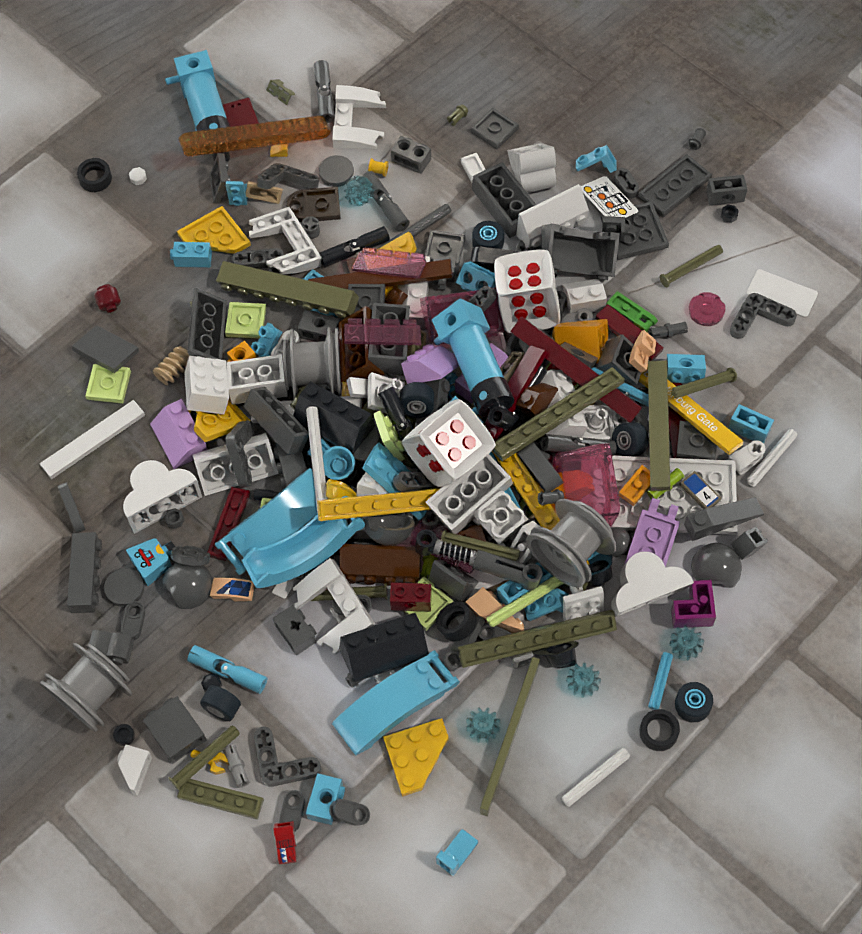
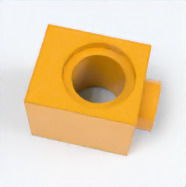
M243 341L227 352V362L256 358V353Z

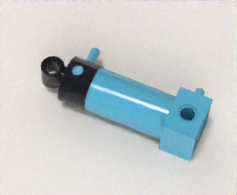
M207 50L174 58L177 75L166 78L165 81L167 85L180 83L183 96L187 99L197 134L196 138L185 140L186 147L200 144L204 152L212 154L214 162L218 153L225 154V161H229V148L234 144V136L216 87L213 67Z
M458 299L432 319L438 337L434 339V343L438 346L443 342L451 345L471 392V398L475 405L472 411L476 415L479 414L481 417L488 418L490 424L509 429L515 421L513 412L508 410L514 404V397L485 335L490 330L489 324L482 308L463 299Z

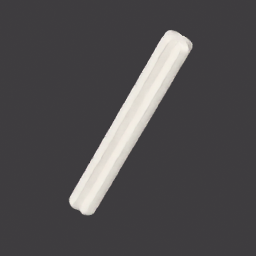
M789 429L747 478V484L751 487L757 485L796 439V431Z
M625 748L619 750L562 797L565 805L570 807L630 757L628 751Z

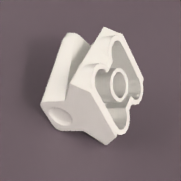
M501 490L474 512L475 518L472 521L477 525H482L483 529L488 531L495 541L500 544L506 542L511 535L518 532L528 518L524 515L523 510L518 508L511 500V497Z

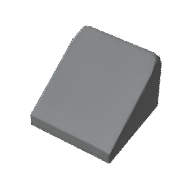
M530 651L510 656L513 667L519 668L530 665L534 654Z

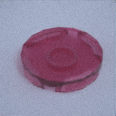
M702 292L691 299L689 315L699 325L713 326L723 319L725 304L718 295L711 292Z

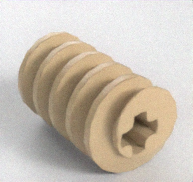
M181 346L175 347L173 352H170L168 357H165L163 362L159 363L157 368H154V375L164 385H168V381L171 383L175 382L172 376L180 377L177 371L184 373L182 366L186 367L189 358L187 350Z

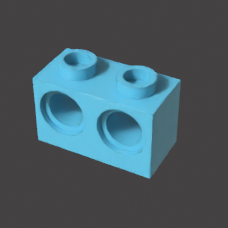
M471 261L463 264L456 281L463 290L477 293L483 287L484 281L487 282L489 287L496 290L495 273ZM469 273L472 275V282L468 279Z

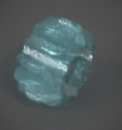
M354 175L353 178H349V183L345 184L347 186L344 190L347 193L345 198L350 204L363 206V204L368 203V198H372L370 194L374 191L371 188L373 183L366 177Z
M687 625L684 626L683 630L678 627L676 628V633L671 634L670 638L672 640L669 645L673 647V654L679 653V659L684 655L688 661L690 656L697 658L698 653L703 651L704 639L700 638L701 632L695 633V626L691 630H688Z
M585 662L582 664V667L576 663L574 669H569V676L566 677V681L569 683L568 689H574V696L580 692L582 698L585 697V693L591 697L593 691L599 690L598 684L601 683V678L598 676L600 672L599 670L593 671V664L588 668ZM580 678H581V680H583V678H586V679H587V682H586V680H585L584 682H581V681H580Z
M480 707L478 708V713L471 711V717L466 719V723L469 724L466 726V731L471 732L470 738L477 736L478 743L481 741V738H484L487 743L489 742V737L495 739V733L500 732V727L498 726L500 719L496 718V712L489 714L490 709L488 707L485 709V712H482Z

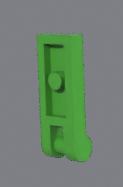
M618 291L606 302V305H610L639 329L645 330L647 333L649 328L658 322L654 315Z

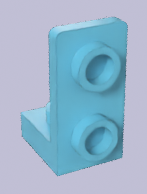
M605 145L576 159V170L580 171L601 161L603 167H607L609 172L612 173L617 170V160L608 146Z
M226 181L225 185L229 204L235 206L247 205V184L240 181Z
M558 588L547 593L524 608L527 620L532 621L556 610L563 613V597L569 594Z
M462 829L445 852L442 850L436 856V863L454 876L477 846L478 840Z

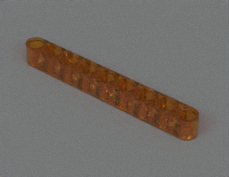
M312 116L187 132L179 137V143L185 156H198L319 140L328 137L331 131L323 116Z

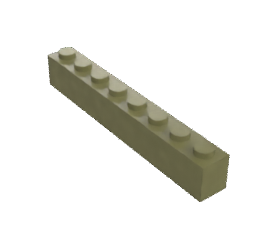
M226 261L222 262L216 279L221 288L226 291H232L233 289L243 295L250 293L260 299L267 297L273 302L279 303L284 301L286 304L294 307L297 304L307 310L314 308L324 314L331 312L340 318L352 315L359 296L352 290Z

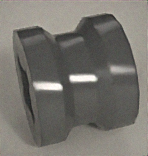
M312 216L304 218L301 224L310 239L317 238L320 234L318 219Z

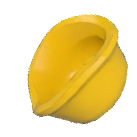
M329 479L326 483L327 499L357 496L353 489L344 482Z

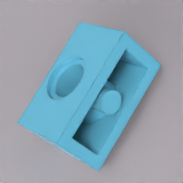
M667 354V379L670 382L689 383L705 378V355Z
M739 404L731 418L728 429L747 439L761 441L764 444L771 431L774 419Z
M317 773L306 811L308 820L332 825L333 818L330 815L329 807L333 801L343 799L345 787H343L342 779ZM325 796L332 798L331 802L327 804L322 803L321 800Z

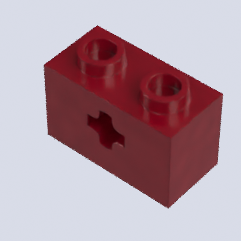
M391 583L390 606L392 611L431 612V584Z

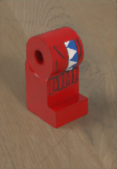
M294 822L275 823L273 830L279 864L297 862Z

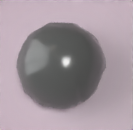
M611 528L616 542V551L612 556L627 555L632 541L631 536L622 528Z

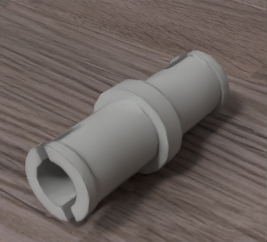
M231 745V750L227 746L223 751L229 763L228 769L233 773L237 788H242V783L245 787L250 782L244 770V761L240 759L236 745Z

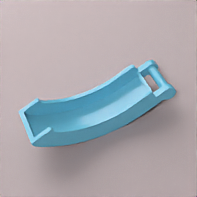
M309 468L299 475L273 499L214 544L217 549L222 550L235 566V571L238 575L244 573L246 568L226 544L230 541L244 558L254 547H265L294 534L318 514L313 470Z
M317 514L309 523L287 538L265 547H254L242 559V562L256 588H264L286 582L310 571L332 556L356 531L362 530L365 527L363 519L359 517L350 518L352 521L350 524L347 523L346 519L319 521Z
M435 650L381 681L333 721L332 725L355 756L371 748L374 743L400 722L423 707L444 696L445 692L453 689L460 683L457 677H453L441 662ZM430 663L434 664V666L438 669V671L447 681L446 683H444L440 679V677L436 674L433 668L429 665Z

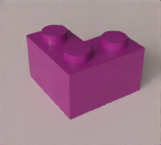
M712 580L693 581L694 583L689 587L690 600H673L671 607L673 628L712 627L714 625L716 612Z

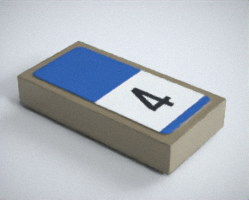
M695 471L680 482V486L703 509L714 507L722 499Z

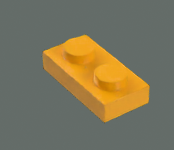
M641 465L619 491L618 496L632 506H635L650 488V470Z

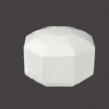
M140 167L133 168L129 172L130 181L135 185H141L147 180L145 170Z

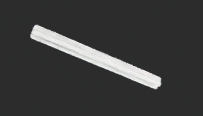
M312 406L306 409L317 504V500H325L327 497L318 408Z

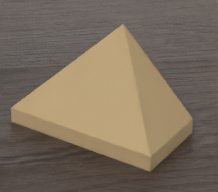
M248 181L246 197L280 204L283 189L278 187L262 189L257 186V183Z

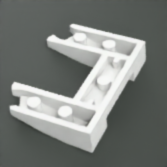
M336 85L333 148L377 149V144L374 142L377 138L383 139L384 132L352 127L353 108H386L385 101H381L379 98L380 92L362 87Z
M290 207L249 220V225L253 226V231H249L250 238L284 233L294 249L292 253L266 261L268 267L273 266L280 271V274L300 273L321 267L322 257Z
M329 558L293 588V591H297L298 602L294 604L298 610L326 589L329 590L346 619L331 629L317 643L322 647L324 644H327L333 648L332 653L336 654L340 651L341 636L375 626L376 624L335 560Z

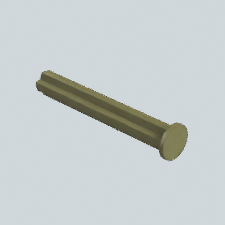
M721 245L712 247L665 275L661 274L659 278L662 285L666 288L669 287L673 281L722 254L723 249Z
M730 367L726 371L672 388L671 395L674 398H680L729 381L735 382L737 380V373L734 368Z
M446 529L442 533L441 540L443 542L446 541L447 544L452 543L453 546H462V548L478 551L479 549L513 561H517L520 556V550L449 533Z
M387 583L384 586L352 587L356 595H366L369 598L385 597V599H388ZM326 589L311 601L334 600L329 590Z
M233 725L230 726L173 778L169 777L168 779L173 786L180 791V787L239 736L238 729Z

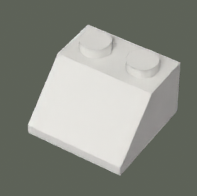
M598 279L562 284L563 292L566 294V304L569 313H576L583 308L590 310L592 313L600 312L606 306L607 297L604 286Z

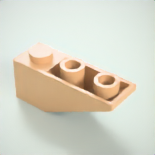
M484 587L465 602L475 616L482 617L485 623H488L486 620L488 616L506 606L504 604L501 605L497 601L495 594L490 590L487 591ZM513 616L496 625L512 634L524 631L522 621Z

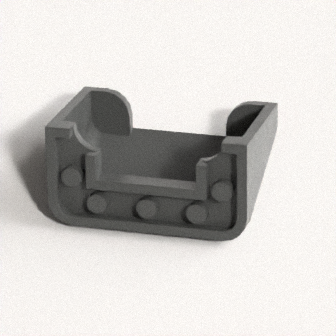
M551 223L542 225V250L549 251L554 273L564 271L597 276L598 280H608V277H615L620 233L610 232L608 234L571 229Z

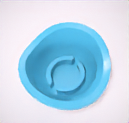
M334 446L329 448L323 455L324 471L328 478L341 480L353 472L355 459L347 448Z

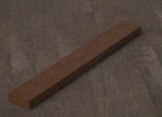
M451 259L308 280L348 289V284H385L386 287L452 278Z

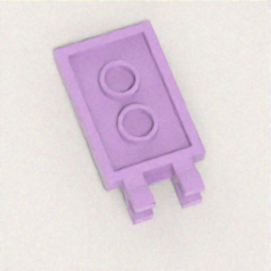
M651 499L648 511L643 509L641 511L625 563L636 553L651 552L657 555L666 567L680 524L679 521L675 520L678 506L671 504L667 515L656 512L660 500Z

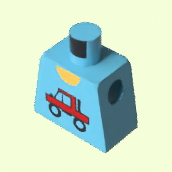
M153 538L126 550L130 560L147 586L152 584L172 566L168 556L171 555V550L175 545L170 541L161 546L158 540Z

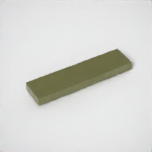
M189 779L184 783L177 795V798L257 820L264 802L262 797Z

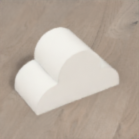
M539 143L507 150L515 178L527 193L556 187V156L554 147Z
M149 460L138 464L133 469L130 476L133 491L125 498L123 509L129 525L135 534L163 519L168 510L174 508L180 510L202 498V494L196 477L190 471L185 469L168 471L161 462Z
M639 552L634 554L620 571L622 587L612 598L611 609L614 611L615 617H618L683 591L694 582L689 573L679 567L665 568L663 561L654 553Z

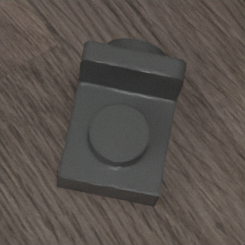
M603 216L602 232L620 233V241H624V235H628V224H625V217Z

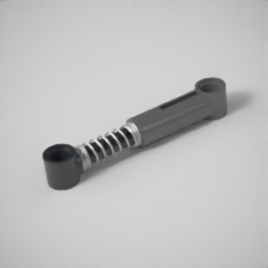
M421 530L417 534L415 550L421 556H429L435 553L436 555L442 554L443 557H452L454 560L458 559L459 562L464 561V564L466 562L469 563V565L473 566L472 569L519 583L527 590H534L540 584L543 572L536 564L526 565L479 549L476 552L475 550L469 551L467 548L463 549L462 546L459 548L457 545L453 546L452 543L447 544L446 541L443 542V540L438 539L431 530ZM422 541H427L430 544L425 545L422 543ZM527 575H532L535 579H530Z

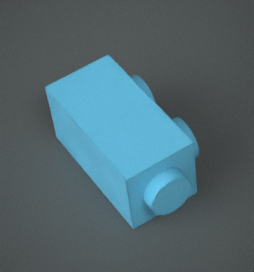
M174 242V247L170 250V259L174 261L175 267L210 268L212 259L211 245L209 242Z

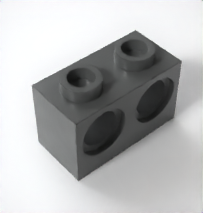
M400 136L391 149V161L422 174L431 161V148L417 143L410 138Z

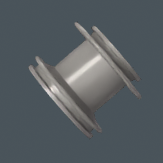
M328 327L325 341L296 343L294 329H291L290 343L287 342V339L283 340L286 390H290V387H293L295 398L298 394V386H307L311 381L317 385H327L330 392L333 394L338 393L339 396H342L338 328H335V332H331V328Z
M560 499L555 503L556 513L560 521L552 530L544 527H533L530 535L526 538V543L534 558L551 575L569 586L579 588L584 583L589 582L592 577L591 570L586 561L595 551L605 555L613 554L616 551V542L611 527L597 511L580 501Z
M73 643L74 649L82 656L61 680L45 673L47 681H41L40 684L71 714L92 731L96 732L98 730L96 728L97 724L104 727V722L98 717L97 710L117 688L126 695L132 696L130 689L123 683H128L130 679L117 665L91 644H87L88 650H86L79 644Z

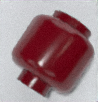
M110 284L97 288L94 297L98 308L107 313L116 311L121 303L117 289Z

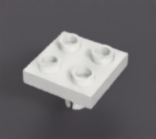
M371 372L368 375V408L387 414L378 393L394 387L400 399V392L405 383L399 379H391Z
M589 405L582 411L588 425L583 437L612 440L615 428L611 408L607 405Z
M570 586L572 594L563 597L564 621L604 611V591L602 586L585 591L583 587L576 588Z

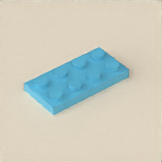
M379 442L373 447L362 467L389 493L401 492L393 484L395 476L400 472H411ZM427 510L411 513L420 520L425 516Z

